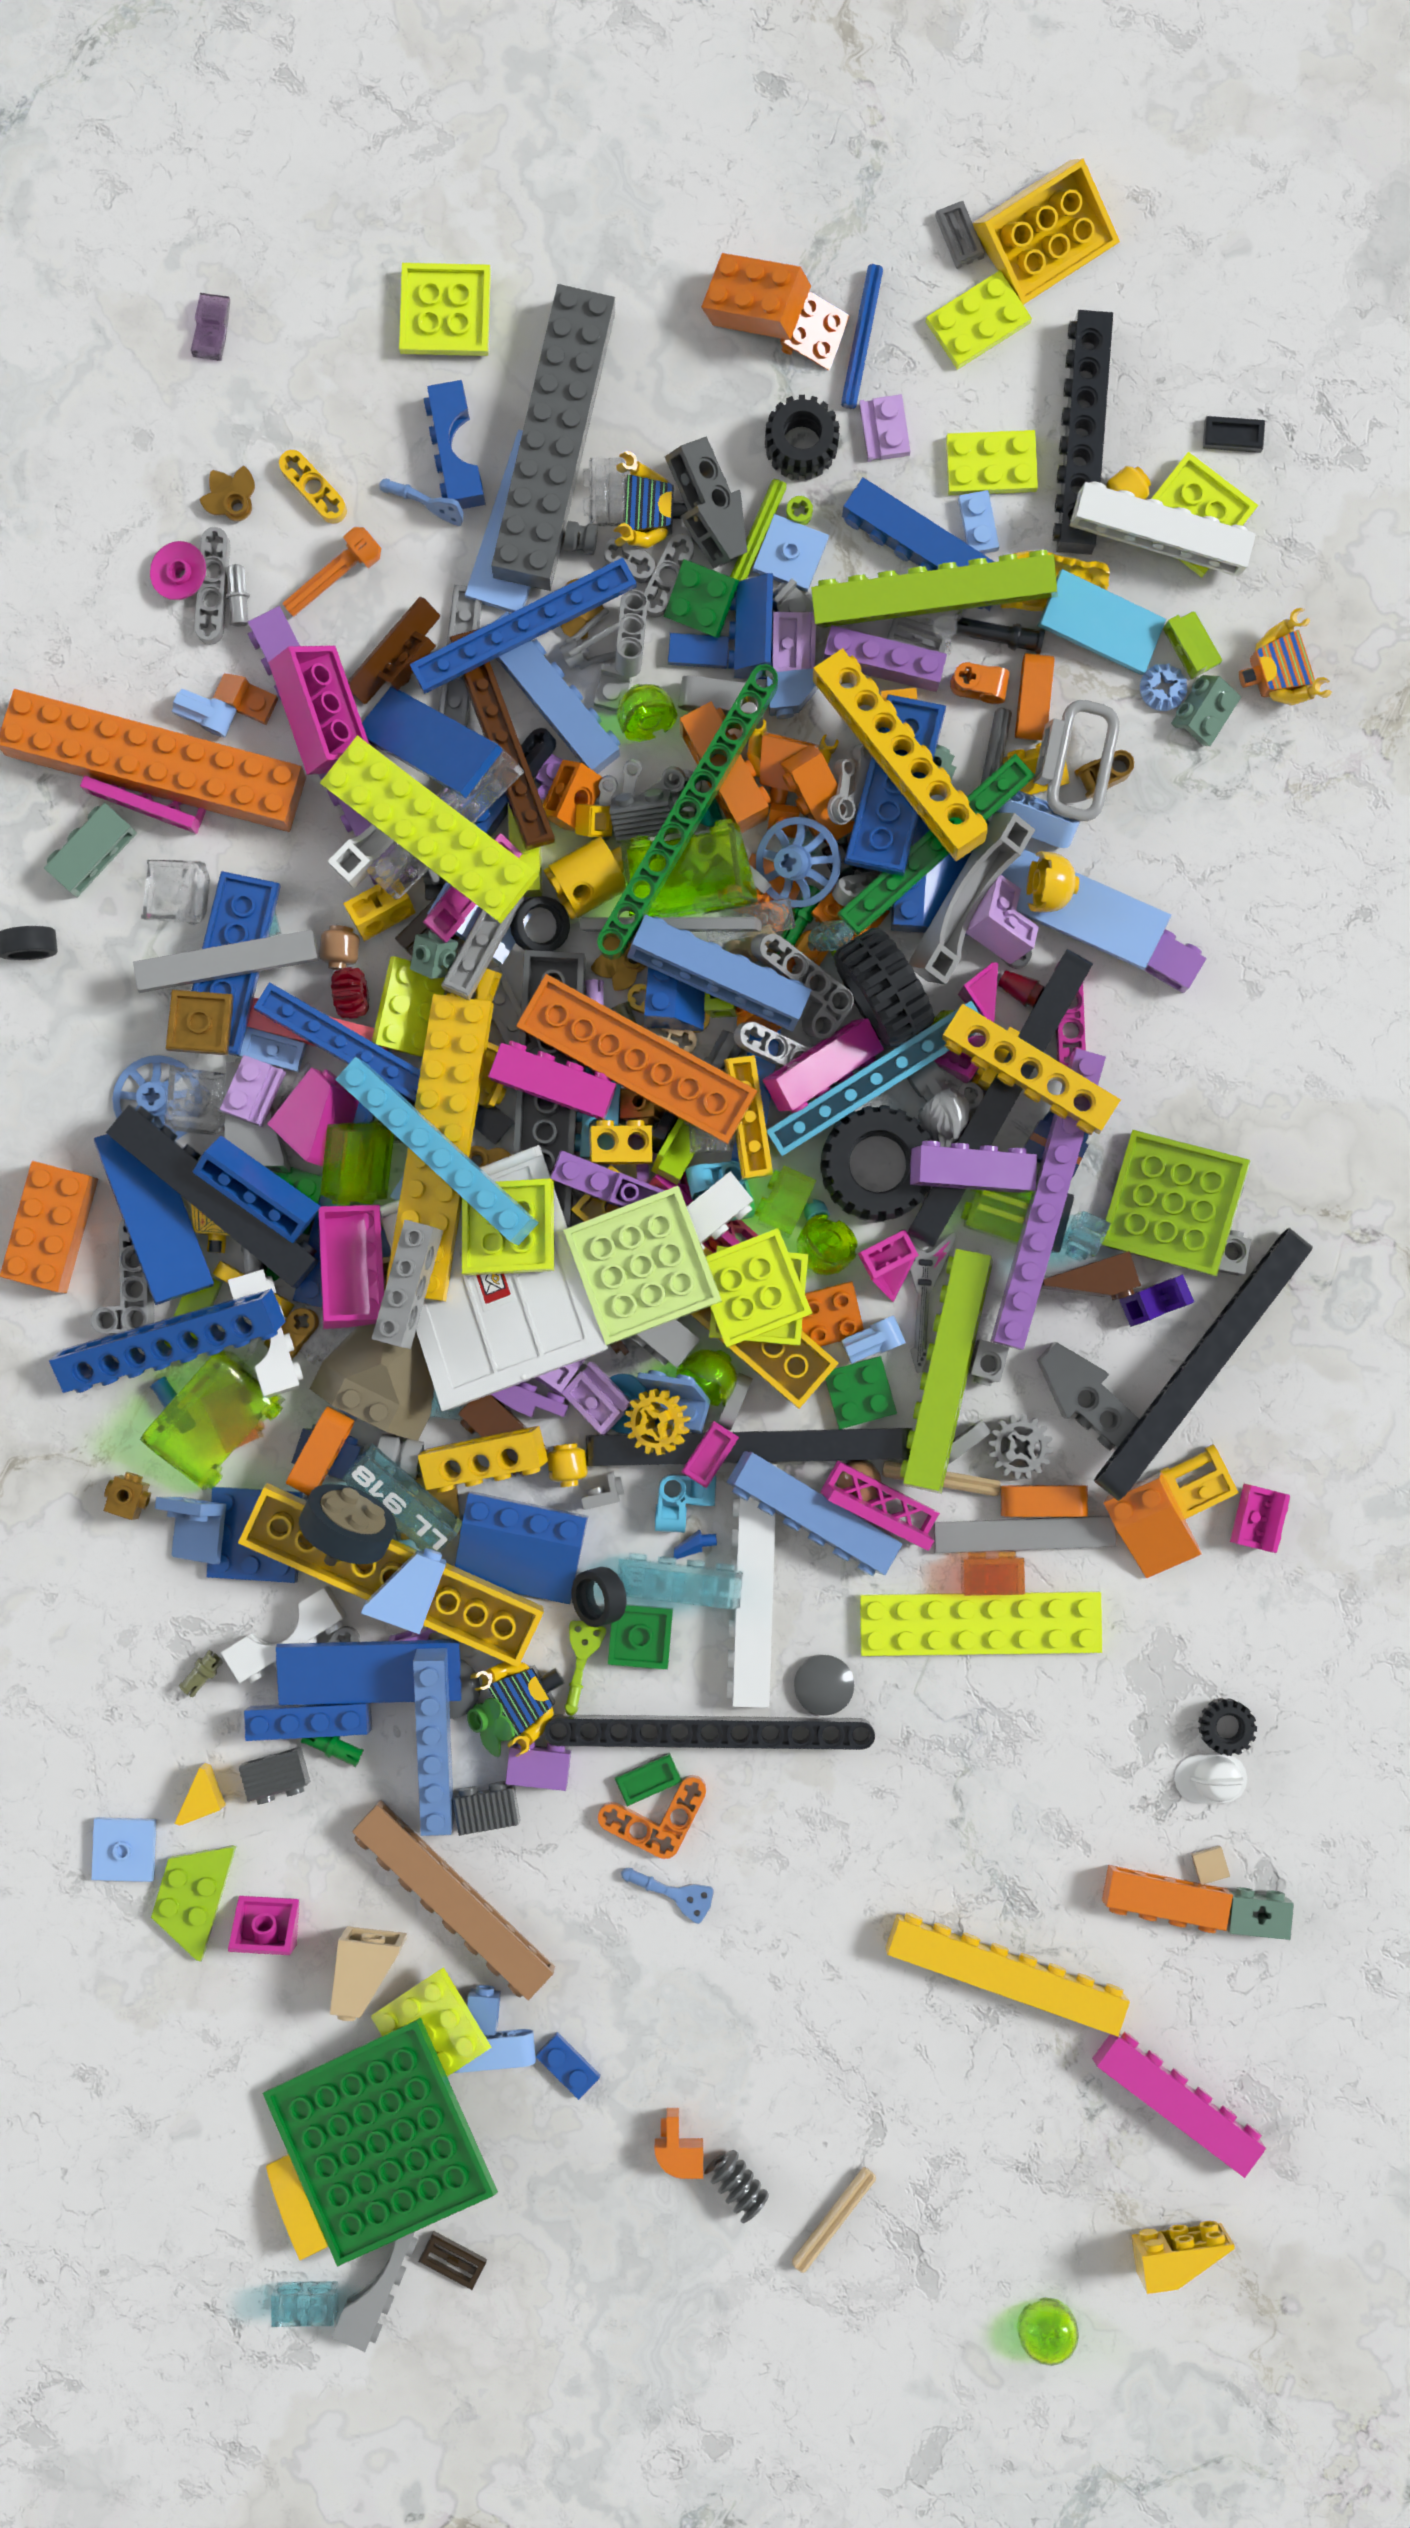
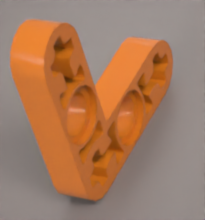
M689 1775L685 1777L680 1783L660 1824L616 1802H608L600 1808L598 1822L604 1830L659 1858L670 1859L678 1852L705 1798L706 1784L699 1776ZM693 1782H696L701 1793L699 1795L694 1794L689 1804L695 1805L694 1809H691L685 1803L677 1802L679 1797L683 1801L685 1800L688 1790L684 1788L686 1784L691 1786ZM612 1809H615L617 1817L623 1821L626 1815L630 1816L631 1818L626 1824L625 1832L619 1830L622 1824L617 1821L608 1824L606 1822L607 1817L603 1813L605 1811L610 1813ZM675 1809L686 1811L688 1819L684 1824L676 1825L671 1821L670 1815ZM635 1822H641L647 1827V1834L643 1838L638 1839L631 1835L630 1827ZM652 1829L658 1831L655 1837L660 1840H664L666 1836L670 1837V1844L674 1847L672 1849L667 1848L664 1852L660 1850L661 1844L655 1840H652L651 1846L646 1844L651 1838Z

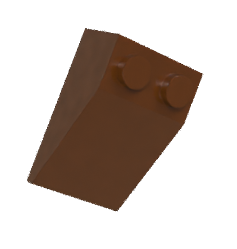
M1130 1251L1045 1278L1041 1288L1098 1297L1111 1296L1113 1301L1135 1294L1133 1288L1141 1286Z

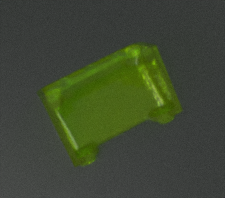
M731 819L716 821L715 826L709 829L710 832L693 835L647 915L650 917H684L757 903V890L740 826ZM648 836L630 838V843L620 844L626 887L653 842L648 840ZM681 838L666 840L665 842L668 845H676L680 842ZM654 859L650 863L649 868L652 871L660 872L665 868L666 863L662 859ZM639 885L634 890V895L638 898H645L650 894L651 889L646 885ZM629 911V916L635 917V914Z
M222 1350L212 1355L145 1430L140 1441L202 1490H206L208 1487L212 1489L223 1477L221 1474L223 1462L260 1421H265L266 1419L272 1421L282 1411L283 1407L281 1404L286 1399L280 1394L264 1399L256 1372L234 1352Z

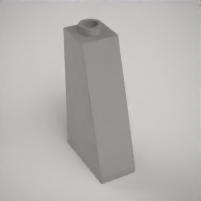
M242 1058L235 1059V1062H226L225 1096ZM273 1104L263 1127L225 1113L224 1138L273 1173H290V1163L283 1139L267 1124L275 1114Z

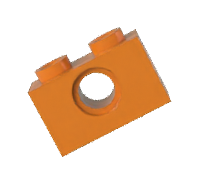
M562 760L543 802L548 820L562 829L575 832L577 805H594L600 795L599 782L603 777L580 762Z

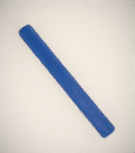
M870 264L867 268L841 400V406L844 408L855 409L857 406L883 274V267L880 265Z

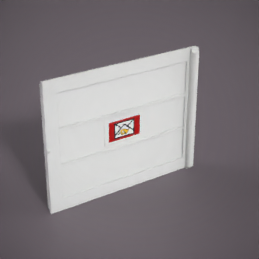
M539 1145L480 1167L495 1182L550 1178ZM555 1189L554 1271L463 1275L461 1205L446 1302L424 1299L416 1328L442 1412L602 1353L608 1349L563 1231L568 1227ZM399 1200L380 1207V1219L390 1250L392 1249Z

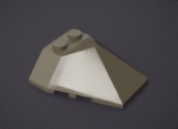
M376 1323L357 1326L322 1362L309 1389L332 1406L385 1432L418 1441L431 1416L434 1385L417 1332H415L411 1349L373 1340L372 1335Z

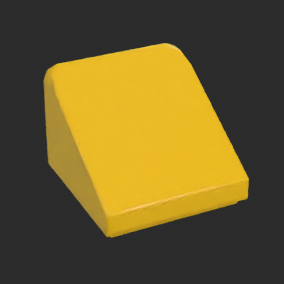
M578 804L576 807L575 833L587 837L612 836L610 806Z

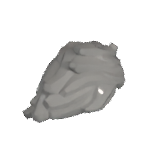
M949 1087L929 1100L924 1108L918 1110V1120L923 1130H927L929 1133L930 1141L940 1142V1147L950 1148L952 1143H956L970 1121L968 1101L958 1090Z

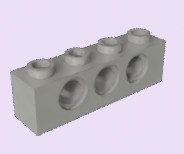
M404 1220L372 1335L373 1340L411 1349L443 1230Z

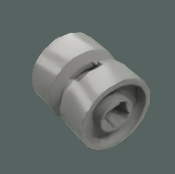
M382 1434L376 1452L374 1472L392 1475L395 1471H398L399 1477L417 1480L420 1472L417 1455L424 1451V1442L407 1439L404 1443H401L399 1437Z

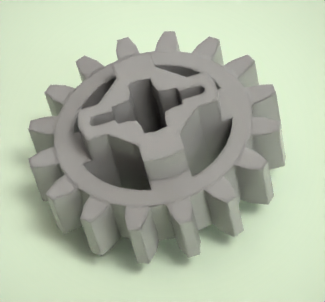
M1022 1414L1020 1420L1017 1421L1014 1415H1010V1423L1006 1424V1422L1000 1420L998 1423L1001 1429L999 1431L991 1430V1433L996 1437L995 1440L987 1441L988 1445L994 1446V1451L989 1452L988 1457L997 1458L993 1466L995 1468L1003 1466V1475L1007 1476L1013 1471L1014 1479L1019 1480L1021 1473H1024L1025 1477L1030 1479L1032 1470L1040 1474L1042 1469L1039 1465L1041 1463H1050L1045 1458V1455L1054 1451L1047 1447V1443L1051 1442L1053 1438L1044 1437L1043 1433L1046 1432L1047 1427H1036L1038 1424L1037 1418L1027 1422V1415ZM1022 1426L1029 1428L1031 1431L1025 1435H1020L1013 1428ZM1004 1436L1007 1440L1006 1450L1001 1453V1441ZM1014 1439L1021 1442L1026 1441L1027 1444L1024 1446L1026 1455L1021 1452H1014V1449L1017 1447ZM1039 1441L1040 1449L1036 1457L1034 1455V1446ZM1015 1459H1022L1027 1466L1015 1467L1009 1463Z

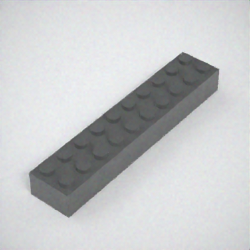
M557 284L492 560V574L495 579L551 591L615 317L614 296Z
M524 950L521 1016L545 974L584 994L585 953ZM520 1030L519 1043L527 1047L531 1040L527 1033ZM538 1039V1046L529 1051L526 1049V1052L535 1055L538 1054V1051L553 1055L555 1057L554 1062L566 1065L567 1061L580 1065L576 1060ZM516 1090L513 1155L539 1145L551 1176L561 1150L572 1155L576 1154L577 1111ZM554 1181V1189L567 1227H572L571 1209L573 1208L574 1189Z

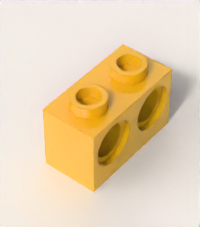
M396 874L343 903L364 942L416 913L408 894Z
M613 1120L596 1121V1126L589 1128L590 1162L598 1165L651 1164L652 1125L645 1126L644 1120L626 1121V1126H614ZM603 1134L611 1136L614 1141L613 1148L610 1150L601 1149L597 1143L598 1137ZM632 1134L641 1136L644 1141L643 1148L640 1150L630 1148L628 1137Z

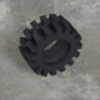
M1220 1698L1218 1702L1212 1701L1207 1709L1204 1708L1202 1710L1204 1714L1203 1717H1199L1198 1722L1201 1724V1727H1198L1199 1733L1202 1734V1740L1217 1753L1232 1756L1234 1753L1239 1755L1242 1754L1241 1750L1244 1748L1248 1750L1251 1747L1249 1743L1251 1741L1254 1742L1256 1739L1254 1736V1732H1257V1726L1254 1724L1256 1719L1250 1713L1251 1711L1240 1702L1229 1698L1228 1700ZM1227 1715L1234 1716L1238 1721V1732L1231 1738L1220 1737L1216 1728L1219 1719Z

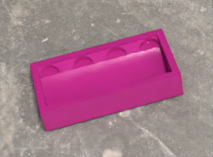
M380 1205L321 1206L318 1210L323 1329L374 1324L377 1321L384 1296Z

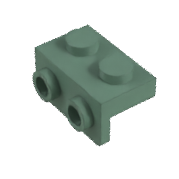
M1202 675L1194 682L1192 691L1185 702L1177 709L1176 716L1171 724L1175 728H1185L1203 746H1211L1241 699V696L1220 676Z

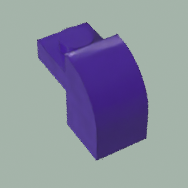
M1183 1274L1119 1299L1130 1327L1194 1303Z

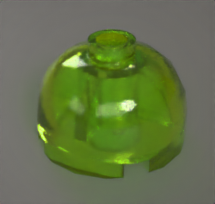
M636 684L632 686L619 700L616 712L622 733H625L628 740L638 742L656 738L652 733L661 729L666 733L676 723L678 717L669 693L654 684Z
M816 1215L803 1226L797 1238V1253L808 1254L807 1269L823 1276L838 1274L856 1258L857 1239L853 1231L844 1222L838 1220L835 1223L832 1220H828V1215Z
M700 1349L688 1355L676 1372L677 1375H687L694 1378L695 1382L711 1400L710 1404L717 1407L721 1402L723 1406L727 1404L736 1388L738 1377L735 1367L731 1363V1357L722 1350L714 1351L710 1349Z
M1045 2297L1032 2305L1029 2303L1024 2307L1018 2317L1017 2333L1020 2345L1030 2359L1040 2365L1055 2366L1064 2363L1072 2357L1078 2346L1079 2330L1076 2318L1066 2304L1058 2299Z

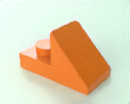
M226 673L223 674L213 698L226 702L236 708V712L264 725H267L278 701L276 695L250 684L246 677Z

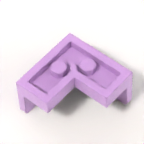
M1000 875L978 905L966 934L1007 963L1012 964L1034 949L1039 926L1016 911L1021 889Z

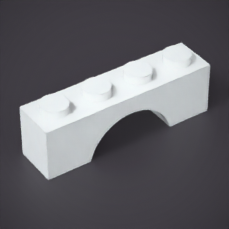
M371 825L359 836L349 839L327 862L333 870L355 889L398 844L374 825Z
M263 1270L228 1280L233 1300L271 1288L276 1293L272 1276L265 1277ZM281 1327L277 1330L278 1334L271 1338L267 1355L255 1366L264 1399L298 1389V1381L303 1379L299 1363H292L289 1352L294 1351L290 1334H283Z
M329 1586L324 1587L298 1604V1625L288 1639L280 1642H267L251 1633L221 1652L239 1684L246 1679L251 1684L266 1674L263 1669L272 1663L277 1667V1644L316 1643L315 1636L325 1630L326 1634L329 1635L343 1626L340 1620L347 1615Z

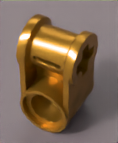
M1118 750L1114 753L1113 762L1117 760L1124 762L1127 770L1120 773L1112 767L1107 790L1124 782L1134 768V758L1126 750ZM1101 758L1091 761L1074 771L1076 777H1080L1087 791L1085 794L1087 799L1094 796Z
M295 1309L281 1326L283 1334H290L294 1346V1351L289 1352L291 1360L300 1352L307 1340L319 1327V1317L311 1309ZM299 1316H309L307 1319L308 1328L298 1327L301 1323L298 1319ZM271 1338L264 1342L268 1349L270 1348Z

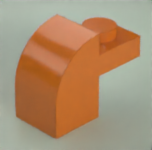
M667 2108V2118H661V2137L667 2138H655L654 2151L658 2164L666 2173L680 2179H703V2138H679V2108Z

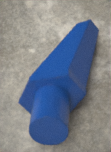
M701 1530L696 1531L674 1548L673 1559L677 1560L703 1552L702 1547L717 1546L716 1534L701 1535Z

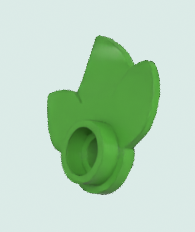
M488 1698L484 1703H478L474 1705L473 1709L469 1710L467 1721L469 1727L474 1732H480L484 1747L495 1757H500L501 1741L514 1739L515 1730L512 1722L502 1715V1704L495 1698Z

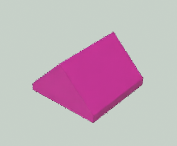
M239 1896L228 1952L290 1955L297 1946L299 1899Z

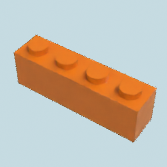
M1108 1865L1102 1902L1106 1907H1109L1110 1912L1115 1914L1127 1915V1911L1139 1913L1138 1917L1145 1920L1157 1921V1917L1169 1919L1168 1923L1174 1926L1186 1927L1187 1923L1198 1925V1929L1201 1931L1216 1933L1217 1929L1227 1930L1233 1894L1227 1888L1207 1884L1201 1885L1197 1882Z

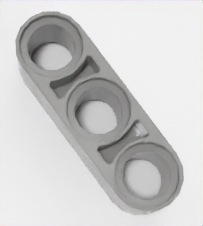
M630 590L622 594L618 623L621 626L617 633L615 670L619 675L627 678L637 676L642 666L648 601L646 595L639 590Z
M691 675L683 676L678 708L692 712L712 701L716 709L720 707L725 716H727L745 682ZM747 702L742 705L741 710L744 713L752 714L757 710V706L754 703Z

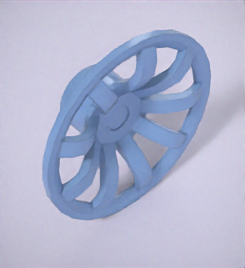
M792 817L777 822L766 832L758 846L756 870L768 882L779 876L784 877L785 880L780 895L772 887L766 892L775 901L781 904L785 903L787 904L786 906L807 907L820 902L832 891L840 875L841 855L838 844L832 833L816 820L806 817ZM797 824L796 838L793 844L790 845L782 828ZM805 825L820 832L812 842L804 847L802 846L805 837ZM774 834L782 845V849L778 852L765 849ZM826 839L831 848L832 855L811 857L810 853ZM763 857L774 859L775 870L766 875L763 868ZM833 863L830 879L828 880L820 873L811 869L812 865ZM806 876L824 886L813 897H811L810 888L805 880ZM793 881H796L799 885L803 900L787 899L791 892Z
M162 1055L144 1057L131 1063L119 1076L112 1098L116 1118L122 1113L120 1099L136 1100L138 1103L137 1109L143 1106L155 1117L158 1116L163 1125H166L178 1135L175 1140L190 1131L195 1125L202 1108L201 1087L190 1068L172 1057ZM153 1063L152 1079L150 1082H146L136 1069ZM161 1063L176 1067V1071L168 1080L163 1083L160 1082ZM183 1074L186 1075L193 1087L192 1089L171 1091L170 1089L179 1081ZM129 1075L140 1086L136 1093L121 1091ZM194 1096L192 1114L173 1104L174 1099ZM169 1110L188 1120L176 1132L166 1114Z

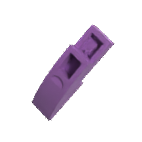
M562 1150L559 1152L550 1176L553 1181L620 1208L665 1191Z
M526 1382L520 1383L519 1386L514 1385L491 1394L500 1402L529 1417H533L537 1407L562 1417L566 1416L569 1405L563 1403L565 1397L549 1391L547 1396L536 1393V1386Z

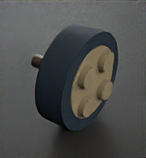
M325 1484L313 1489L299 1517L301 1532L314 1547L327 1554L324 1562L329 1566H335L337 1560L353 1564H370L379 1561L385 1555L397 1527L394 1516L382 1502L362 1490L341 1484Z

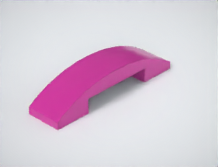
M501 833L494 838L495 841L519 858L522 855ZM450 886L423 923L443 942L447 943L466 921L465 918L474 909L476 904L453 886Z

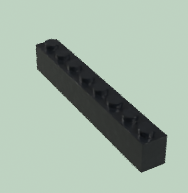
M128 1105L105 1133L293 1288H298L319 1263L320 1260L314 1256L317 1250L304 1240L301 1243L297 1241L291 1243L195 1175L193 1170L199 1162L198 1159L201 1154L188 1144L182 1147L175 1141L178 1135L166 1125H163L161 1128L152 1122L155 1116L143 1106L137 1109Z

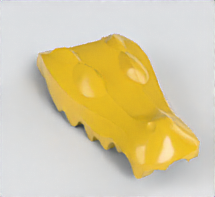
M1022 551L1013 554H1017L1018 559L1028 558L1029 552L1032 551ZM1054 554L1056 577L1058 572L1063 569L1105 590L1108 589L1110 571L1106 563L1098 561L1086 562ZM1048 598L1000 604V607L1043 611Z

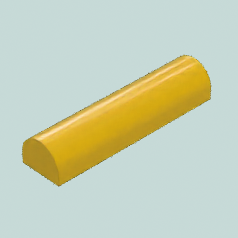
M755 1055L725 1059L724 1064L727 1074L758 1091L735 1131L742 1180L773 1175Z

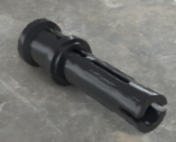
M957 615L954 635L1007 644L1011 650L1015 651L1017 648L1035 651V654L1040 655L1045 629L1034 630L1024 628L1019 623L1013 624V627Z

